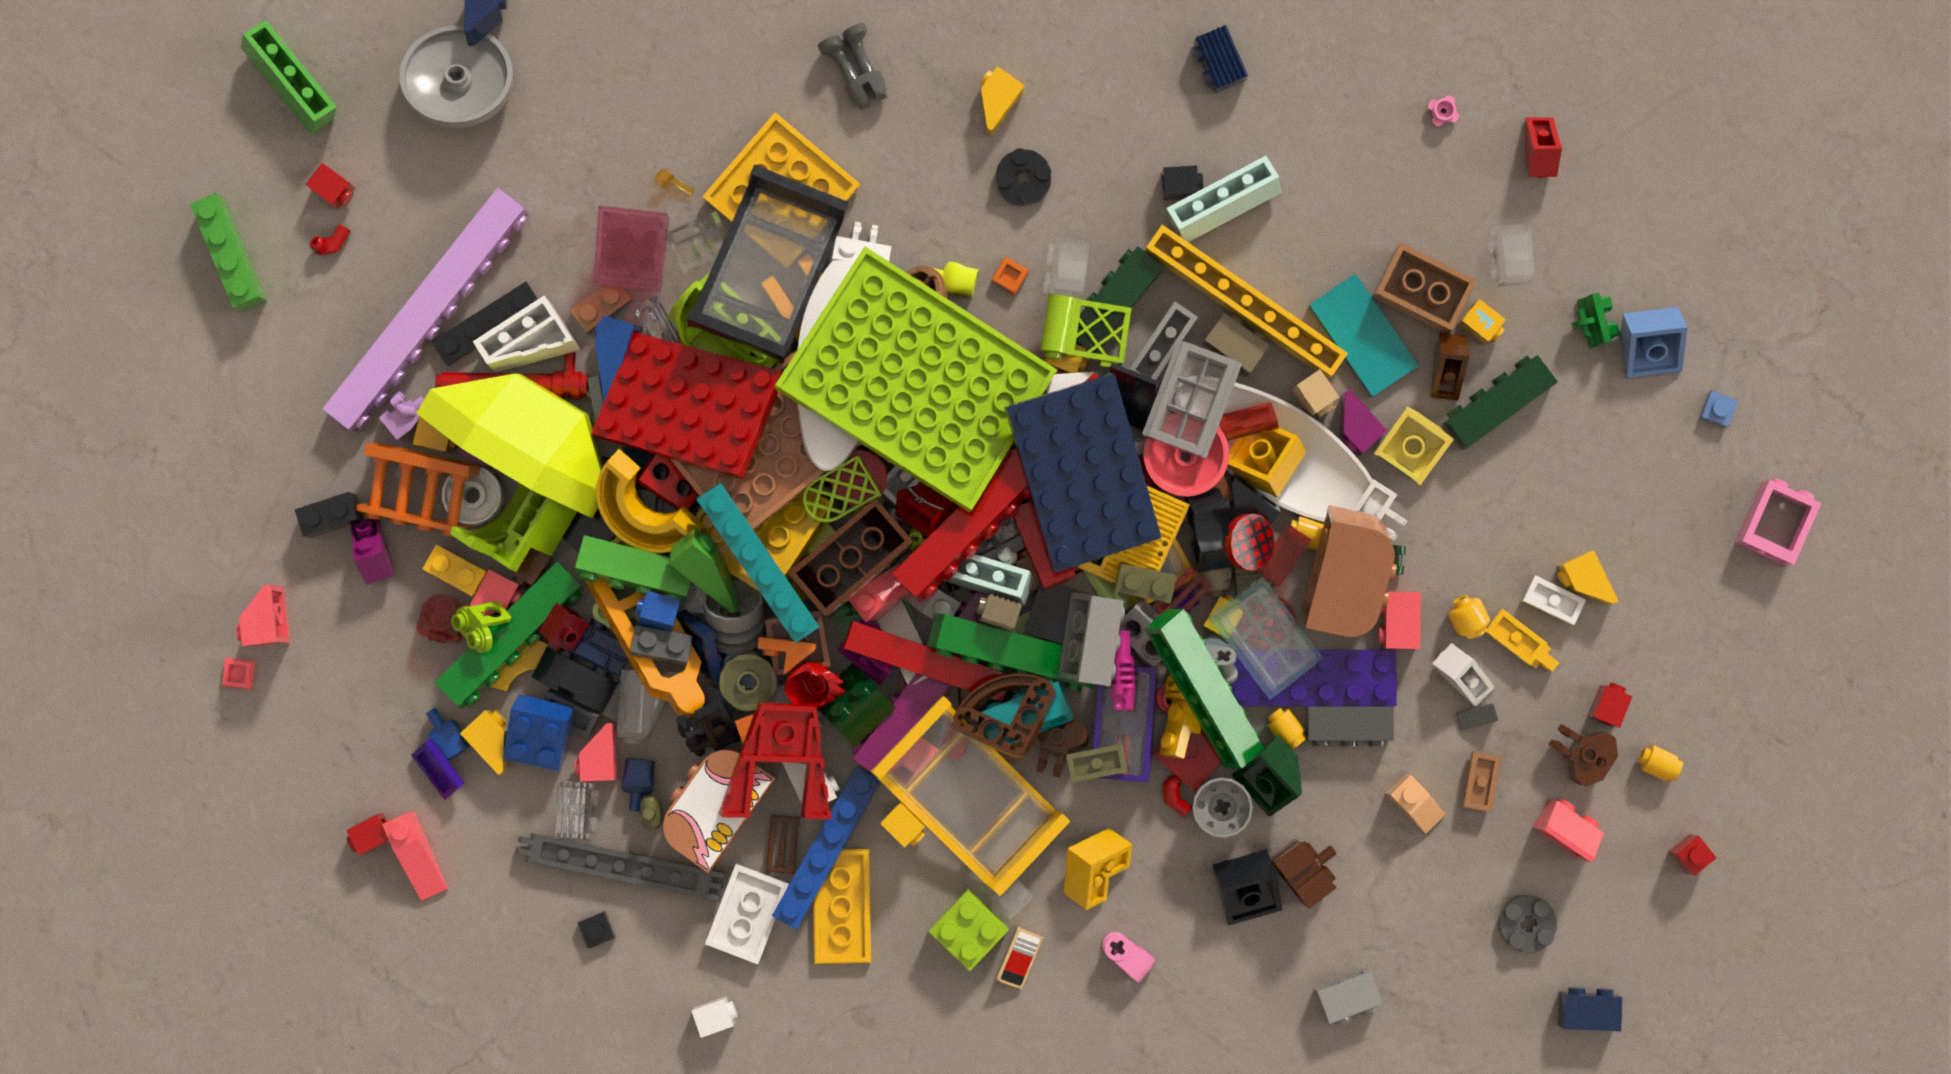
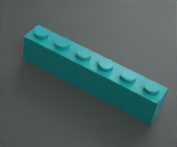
M719 482L697 497L698 503L793 641L797 643L819 628V624L723 484Z

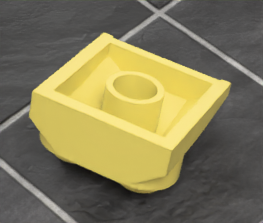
M1406 407L1374 454L1382 457L1411 477L1417 484L1421 485L1454 438L1419 412Z

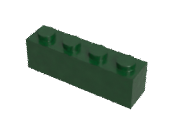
M1139 246L1133 252L1128 249L1119 260L1122 266L1116 273L1111 270L1101 282L1104 286L1098 295L1093 292L1087 301L1132 308L1159 276L1164 267ZM1086 307L1085 311L1080 315L1086 327L1098 319L1092 308ZM1099 310L1102 315L1107 312L1105 310ZM1111 312L1104 318L1114 330L1123 319L1124 314ZM1101 321L1089 328V331L1098 343L1110 335ZM1079 324L1077 333L1083 330ZM1085 332L1076 338V345L1086 348V351L1094 346Z
M1528 355L1514 364L1517 370L1510 375L1503 372L1491 381L1494 386L1485 392L1481 388L1469 397L1471 403L1466 407L1462 408L1459 404L1446 414L1449 419L1443 425L1462 450L1470 447L1558 383L1538 355L1532 359Z

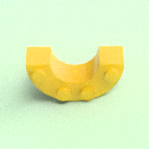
M618 449L603 466L596 485V499L599 511L607 526L618 538L636 549L653 553L671 552L672 546L695 527L699 531L704 527V524L684 506L670 513L656 512L647 507L638 497L635 488L636 475L640 467Z

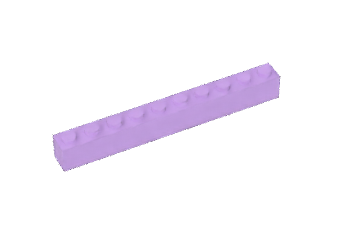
M497 188L326 403L323 410L353 432H356L357 429H363L371 418L369 416L375 406L379 408L387 399L388 394L386 392L392 385L396 386L404 378V370L409 363L413 364L420 358L423 353L421 348L427 340L431 342L440 332L439 325L445 318L448 320L454 315L458 308L456 305L462 296L467 297L475 287L473 282L480 274H486L493 264L492 258L497 252L502 253L510 243L508 238L514 230L519 231L527 221L526 215L528 214L526 209Z

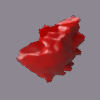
M807 662L796 665L791 670L784 685V692L792 704H813L816 708L824 707L827 703L833 702L835 696H842L845 693L839 685L843 683V680L839 679V675L830 672L827 666H822V663Z

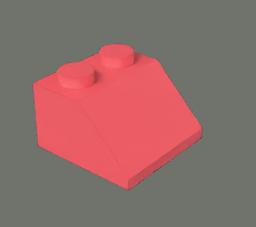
M264 585L240 615L239 624L236 625V635L238 641H242V646L261 647L290 643L284 587Z
M1562 798L1560 801L1551 799L1532 827L1576 858L1592 863L1604 832L1597 828L1599 823L1587 815H1584L1583 818L1574 812L1576 807Z

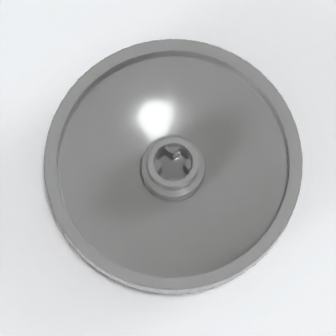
M453 25L432 30L421 36L409 47L400 65L399 80L406 103L420 118L440 127L465 128L490 119L502 109L511 94L514 74L507 50L494 36L488 33L475 46H468L464 26Z

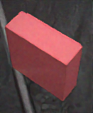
M225 658L221 686L252 689L256 661Z

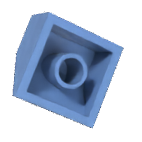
M1678 307L1623 313L1621 343L1627 378L1682 372L1688 327Z

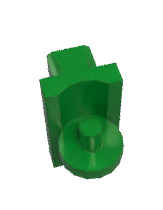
M1594 293L1577 300L1579 310H1576L1579 321L1571 324L1573 329L1581 327L1583 337H1587L1589 348L1612 341L1611 339L1619 336L1618 324L1615 321L1610 323L1606 321L1605 313L1612 311L1613 307L1609 296H1600L1599 293Z

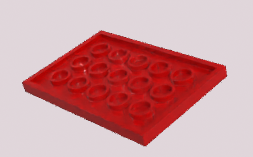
M633 332L628 351L622 365L617 370L591 434L599 439L743 479L778 394V390L774 386L782 375V371Z

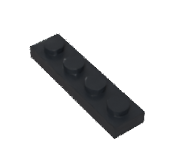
M525 281L431 342L445 364L449 366L476 349L473 343L474 340L529 306L538 298L528 282Z

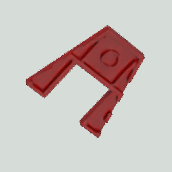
M787 703L757 704L719 810L721 817L750 818L755 762L806 763L801 817L804 819H831L832 816L827 799L829 798L828 787L825 784L823 770L825 768L824 758L821 755L820 748L821 737L816 706L813 704Z

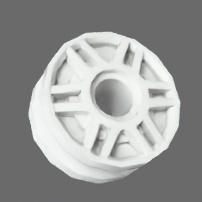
M481 467L479 476L469 477L468 481H465L459 522L470 526H481L491 522L500 513L504 504V491L500 481L490 471ZM451 475L447 477L442 488V502L447 512L449 511L454 480L451 479ZM471 489H478L480 492V498L475 503H468L466 495Z

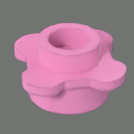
M1446 96L1438 101L1431 100L1429 102L1428 109L1432 111L1433 125L1440 127L1445 122L1455 123L1459 119V113L1456 112L1455 99L1452 96ZM1441 109H1445L1446 113H1441Z

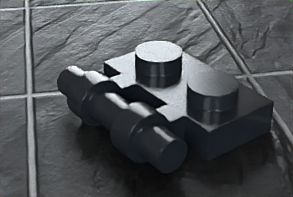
M721 699L694 711L697 717L694 720L688 719L686 715H680L676 720L680 735L686 738V746L697 757L704 755L705 749L713 746L716 752L741 740Z

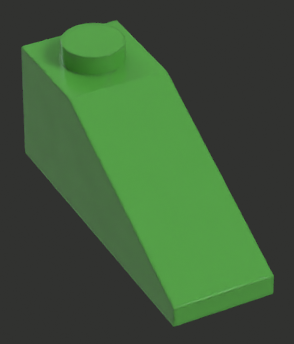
M695 527L672 546L669 564L733 614L737 609L739 595L717 544L714 543L709 535L703 534Z

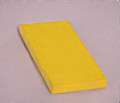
M869 848L843 849L813 901L814 964L871 963Z

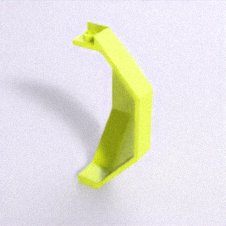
M522 374L504 375L429 390L416 412L426 422L463 450L530 490L590 518L594 517L598 510L596 485L603 464L595 436L591 434L593 429L589 415Z

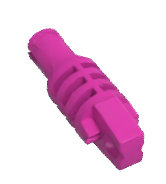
M1120 631L1118 634L1120 636V647L1116 651L1114 659L1116 673L1110 685L1113 710H1133L1136 679L1135 659L1131 656V631Z

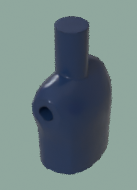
M625 759L621 789L623 792L631 794L630 811L640 812L642 795H648L653 792L655 761Z

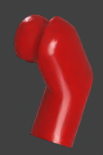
M338 224L331 237L320 238L316 236L312 238L310 248L315 254L321 256L337 253L342 248L351 230Z

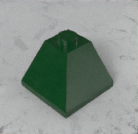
M1279 735L1264 745V749L1242 769H1237L1232 774L1234 779L1244 786L1250 796L1269 817L1302 794L1298 756Z

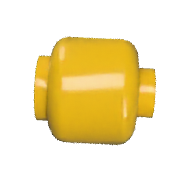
M1464 595L1453 601L1454 606L1448 611V616L1457 635L1472 639L1487 631L1486 627L1490 622V618L1479 598H1469L1468 595Z

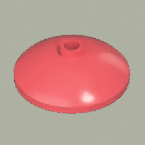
M1174 413L1166 416L1160 431L1175 436L1183 415ZM1188 417L1181 439L1195 444L1203 422ZM1219 426L1206 459L1190 454L1191 459L1188 462H1184L1180 459V455L1184 451L1150 438H1146L1144 445V464L1152 481L1165 492L1181 497L1197 496L1212 489L1223 477L1229 461L1228 443Z

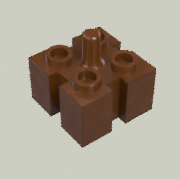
M1294 839L1270 857L1274 868L1285 880L1302 905L1309 909L1336 889V886L1333 884V881L1336 879L1326 865H1323L1337 854L1332 846H1328L1317 854L1309 842L1306 843V841L1301 842Z

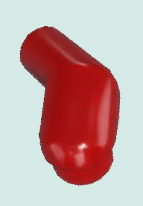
M1171 775L1162 785L1163 800L1167 806L1185 817L1192 806L1180 798L1179 787L1182 784L1180 778Z

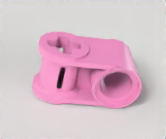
M1119 932L1108 933L1103 939L1102 947L1106 955L1138 983L1141 982L1157 961L1143 948L1135 945ZM1121 940L1122 950L1118 951L1115 949L1111 952L1112 947L1110 943L1112 941L1118 943Z

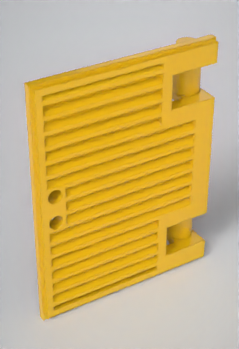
M1147 486L1162 538L1105 556L1100 566L1090 561L1078 565V568L1114 584L1116 583L1120 562L1160 571L1190 504Z

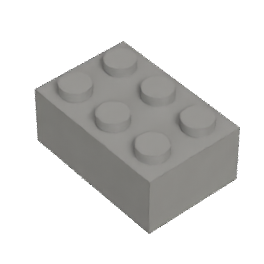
M1071 592L1058 677L1077 682L1105 686L1111 685V680H1113L1116 673L1115 653L1120 647V636L1118 635L1120 623H1122L1125 616L1124 600Z

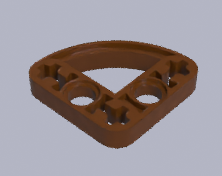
M1009 674L991 679L977 687L963 700L954 714L953 724L958 731L1011 757L1022 758L1030 751L1056 699V689L1047 679L1030 674ZM1046 686V690L1049 692V694L1047 697L1042 696L1040 698L1038 704L1042 707V709L1039 710L1035 705L1030 704V702L1033 701L1036 704L1039 699V695L1036 693V691L1038 689L1043 690ZM1017 688L1028 689L1010 725L976 710L984 701L1000 692ZM1028 711H1034L1037 714L1036 722L1029 726L1024 725L1022 721L1023 715ZM971 715L970 718L975 723L980 724L979 728L977 729L970 724H966L964 727L961 719L963 717L968 718ZM996 725L999 728V735L993 740L986 739L985 730L987 727ZM1006 735L1014 741L1021 737L1022 748L1016 747L1013 750L1014 747L1005 741Z

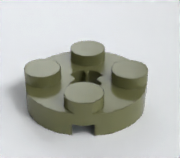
M741 653L727 660L720 673L719 686L721 694L733 707L743 711L756 710L758 703H767L773 697L777 687L775 670L768 659L755 653ZM751 674V678L756 679V685L752 684L753 688L745 689V685L740 684L741 677L745 678L744 675Z

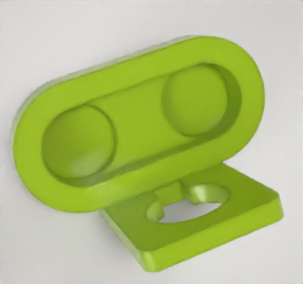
M498 601L460 607L451 618L454 630L461 632L466 638L469 648L475 649L478 653L488 652L492 648L493 639L488 628L489 626L511 621V616ZM486 610H494L500 614L499 617L483 615Z

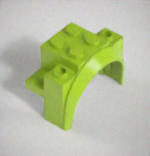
M519 483L509 504L492 522L474 530L452 526L450 534L468 547L494 558L508 569L517 572L530 548L552 556L578 511L532 491Z

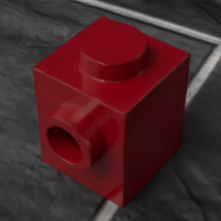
M556 602L538 631L546 638L545 643L552 649L560 651L563 648L572 653L590 624L578 612Z

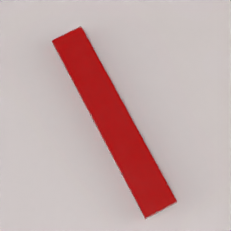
M851 621L842 647L971 692L991 679L1009 675L981 664L977 665L961 661L962 658L954 655L950 658L935 654L936 649L855 621ZM1006 691L1000 692L990 698L1003 702Z

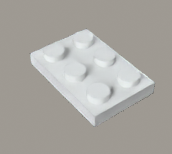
M736 863L705 944L759 964L776 920L772 914L788 888L789 883Z

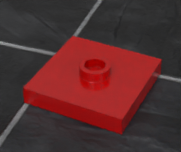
M1202 728L1200 734H1190L1184 759L1160 755V746L1152 754L1194 792L1199 789L1221 763L1205 733H1203Z

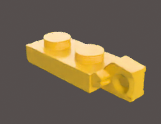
M1500 609L1486 627L1487 631L1485 633L1528 666L1536 669L1540 665L1547 671L1553 672L1559 664L1557 660L1548 654L1551 648L1547 645V642L1504 609Z

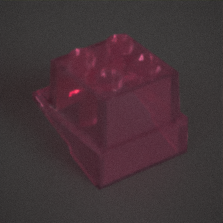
M599 206L593 284L661 292L669 227L668 214Z

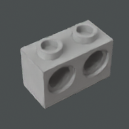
M1141 598L1125 614L1122 623H1120L1119 632L1131 631V647L1137 652L1138 657L1143 662L1149 663L1154 668L1162 659L1144 629L1160 614ZM1130 620L1138 622L1141 629L1133 627Z

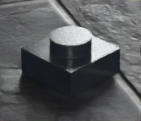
M606 911L578 922L588 949L616 937Z

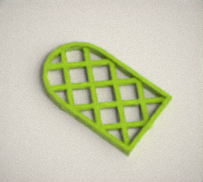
M857 455L813 481L804 492L803 504L806 512L819 522H832L843 518L846 514L877 498L882 493L860 455ZM855 460L853 470L844 468V466ZM858 462L865 473L856 471ZM838 470L836 479L826 477ZM841 471L851 473L849 483L839 481ZM855 475L865 477L863 487L853 485ZM821 480L819 489L811 487L814 483ZM824 480L834 483L832 493L822 490ZM868 480L871 482L875 491L866 488ZM838 484L848 487L846 497L836 494ZM852 488L862 491L859 501L849 498ZM808 491L817 493L815 503L807 501ZM865 492L874 494V496L863 501ZM821 494L831 497L829 506L819 504ZM834 498L844 500L842 510L832 508ZM848 502L858 504L846 511ZM808 505L814 506L813 512L809 509ZM817 507L827 510L826 518L816 516ZM831 511L840 514L829 519Z

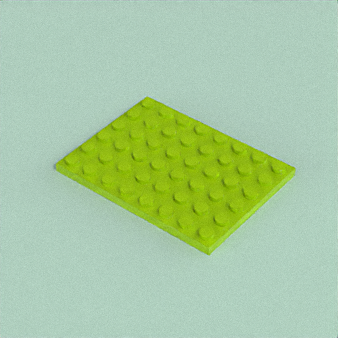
M864 246L774 388L970 513L1014 442L1004 407L1043 395L1057 369Z

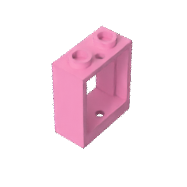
M1773 478L1772 480L1761 482L1735 543L1782 565H1794L1821 503L1813 500L1815 497L1813 494L1803 490L1793 491L1788 488L1789 484L1785 481ZM1772 492L1807 508L1789 549L1754 534Z

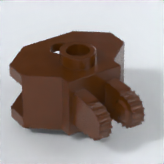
M1074 716V720L1064 723L1066 726L1063 729L1056 726L1038 733L1037 738L1041 742V754L1037 764V772H1044L1049 754L1056 755L1058 758L1054 765L1053 776L1060 778L1067 758L1066 755L1087 747L1090 738L1089 731L1078 716Z
M1561 724L1558 731L1574 742L1569 749L1563 746L1561 742L1551 739L1548 745L1563 754V758L1568 761L1570 779L1578 785L1584 786L1603 781L1618 757L1616 738L1607 732H1597L1588 736L1577 734ZM1599 758L1600 763H1599V765L1597 766V765H1596V760Z

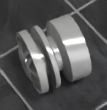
M732 579L739 593L736 611L732 614L707 593L704 594L703 609L706 619L705 625L708 628L711 627L716 633L718 642L715 643L717 651L726 654H741L757 648L759 636L765 637L766 635L765 616L763 614L764 604L763 596L760 592L739 579Z
M1217 777L1209 779L1199 787L1194 796L1192 809L1195 821L1203 831L1211 836L1226 838L1235 836L1246 828L1252 816L1253 805L1250 794L1242 784L1232 778ZM1218 799H1222L1223 802L1229 801L1228 813L1222 814L1221 811L1216 812L1214 810L1218 805Z

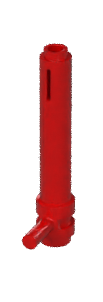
M575 351L565 354L564 371H554L553 374L442 372L441 375H436L435 388L510 374H522L562 399H565V396H571L572 399H582V396H587V378L589 374L575 371Z

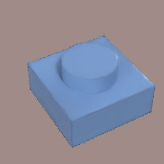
M1710 391L1700 418L1725 428L1729 427L1738 400Z

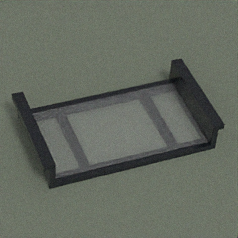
M754 164L750 173L748 187L694 310L691 309L686 320L688 321L687 327L699 328L780 360V363H784L806 311L809 299L818 283L842 226L849 202Z

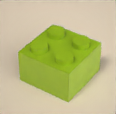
M969 888L929 928V933L969 971L1009 931V927Z

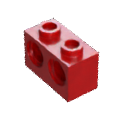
M652 454L635 481L676 510L683 506L688 510L698 495L670 458ZM657 464L662 465L666 470V475L662 480H658L653 474V469ZM680 480L687 482L689 485V492L686 496H682L677 492V484Z

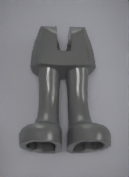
M864 23L855 24L842 33V37L850 48L862 74L858 76L847 57L839 35L831 36L817 45L820 53L831 56L837 62L848 84L845 90L861 110L871 106L867 93L862 87L866 83L869 84L870 91L878 102L887 98L881 71L874 70L863 47V38L867 33Z

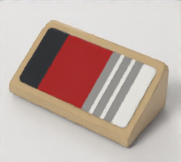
M1017 926L997 973L996 980L1022 989L1044 937Z

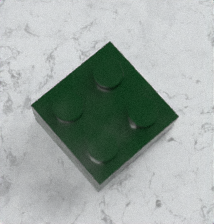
M852 663L839 676V679L843 680V683L839 685L845 693L842 696H835L833 702H829L824 707L818 709L835 729L855 747L896 707L863 671Z

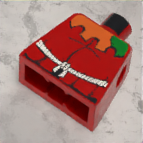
M922 483L897 491L895 515L929 537L959 506Z

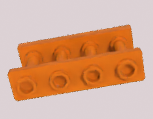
M379 442L365 444L363 455L374 457L373 461L376 464L370 502L357 504L356 511L365 512L364 517L371 519H382V516L391 518L390 522L393 524L407 525L408 522L417 524L416 528L420 530L433 531V528L441 529L442 534L452 536L450 534L452 526L470 530V525L458 522L465 481H468L469 477L479 476L480 464ZM391 461L399 462V467L402 468L395 509L381 506L387 464H390ZM416 467L426 468L425 473H427L421 514L407 511L412 474ZM442 472L452 474L451 479H454L447 520L432 517L438 479Z

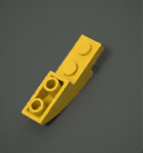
M1169 674L1166 680L1164 697L1172 699V704L1168 710V719L1164 734L1161 737L1159 754L1165 757L1184 759L1190 734H1200L1201 726L1171 674Z

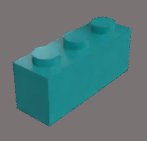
M1050 681L1055 687L1057 695L1039 733L1075 719L1065 690L1059 682L1054 683ZM1046 686L1043 690L1038 689L1036 691V693L1039 695L1037 703L1035 704L1033 701L1030 702V704L1035 705L1039 710L1042 709V707L1038 704L1040 698L1042 696L1047 697L1049 694V692L1046 690ZM1026 692L1013 695L1012 700L1005 703H992L986 706V710L981 713L1010 725ZM1034 711L1026 712L1022 718L1023 724L1027 726L1034 724L1037 720V714ZM991 725L985 730L987 738L993 740L999 735L998 726ZM1006 735L1005 741L1009 742L1010 744H1013L1020 741L1021 737H1019L1017 741H1014Z

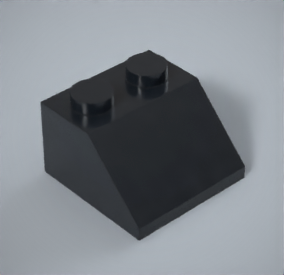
M1267 850L1250 853L1249 855L1212 865L1228 926L1282 911L1277 876Z

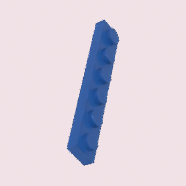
M858 767L855 768L831 810V819H826L772 914L774 918L795 930L799 928L881 782L876 777Z

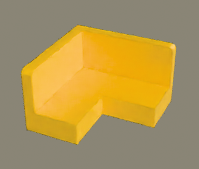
M1107 828L1069 847L1067 850L1064 894L1085 910L1107 900L1109 877L1130 867L1132 844L1112 829Z

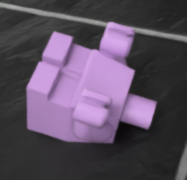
M399 391L390 401L395 410L390 413L385 411L380 415V420L396 440L410 431L419 420L420 416L416 412L424 400L422 396L414 402L411 399L405 402L404 395Z

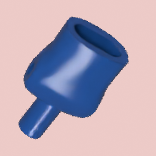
M436 708L426 713L434 726L428 734V739L433 740L448 761L470 748L466 739L460 734L462 730L457 721L453 719L443 721Z

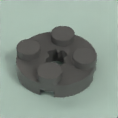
M1520 895L1512 898L1504 910L1501 911L1498 925L1502 938L1511 947L1530 953L1540 951L1553 942L1557 930V919L1548 902L1536 896ZM1525 916H1532L1531 920L1534 919L1535 926H1532L1531 931L1525 932L1526 928L1522 929L1520 924L1525 921Z

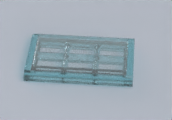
M1263 577L1256 580L1209 617V620L1230 648L1236 652V656L1268 699L1279 694L1323 659Z

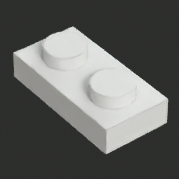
M1534 575L1521 601L1570 625H1575L1586 599Z

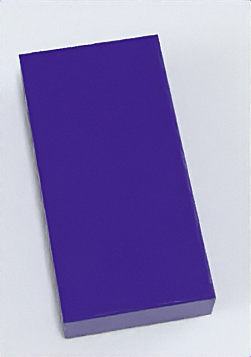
M432 739L424 742L411 754L444 800L452 796L465 784Z

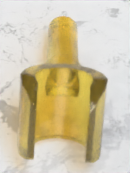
M662 169L655 176V180L663 188H666L671 182L674 186L689 194H692L694 190L693 187L678 180L667 169Z

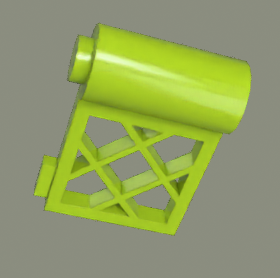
M1049 294L1040 351L1045 353V358L1061 360L1062 355L1098 360L1100 361L1099 366L1110 368L1112 363L1116 365L1124 364L1132 308L1081 300L1066 295ZM1081 307L1092 308L1098 317L1087 327L1080 318ZM1099 310H1105L1107 312L1102 315ZM1111 312L1123 313L1122 326L1113 331L1104 317ZM1101 321L1110 335L1098 343L1089 331V328ZM1078 324H1079L1080 327L1083 329V330H1081L1079 333H1077V331H1078ZM1119 331H1121L1120 339L1116 335ZM1085 332L1094 346L1086 352L1075 350L1076 338ZM1111 337L1119 346L1117 357L1107 355L1100 346ZM1097 349L1100 354L1091 353V352H1092L1093 350Z

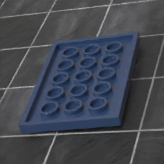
M1115 373L1004 407L1052 572L1063 571L1162 538Z

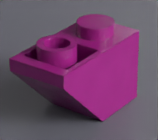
M362 520L351 525L354 562L366 585L393 577L392 558L380 520Z

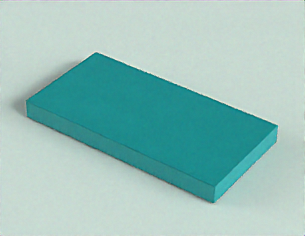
M1356 273L1308 305L1333 343L1348 353L1344 359L1371 398L1419 366Z

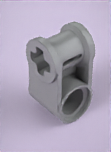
M1211 632L1203 637L1206 648L1211 657L1218 663L1219 671L1228 684L1233 683L1238 677L1237 668L1234 666L1237 660L1236 652L1224 643L1216 633Z

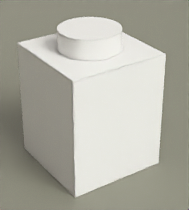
M726 996L692 1009L701 1038L733 1027L735 1024L734 1019L738 1018L733 1001L728 1002Z

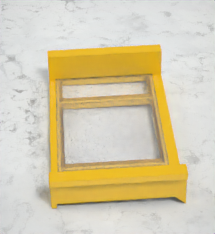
M942 696L870 772L972 872L1001 896L1067 826L1070 820L1064 814L1055 810L994 748L958 731L953 724V717L956 711L951 707V703ZM963 718L961 719V722L964 724V727L966 726V724H969Z

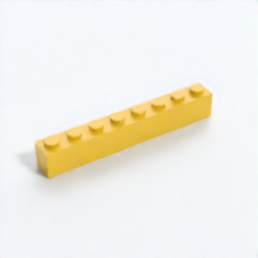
M1161 225L1147 245L1145 252L1159 264L1230 313L1238 316L1244 323L1263 334L1270 341L1315 372L1321 369L1327 380L1333 376L1348 353L1164 225Z

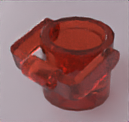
M434 595L429 597L421 608L416 627L418 634L428 637V640L444 644L446 642H461L463 637L461 632L458 631L457 636H453L441 631H451L454 629L451 618L457 609L462 607V604L457 598L450 595ZM425 624L431 630L423 629V625Z

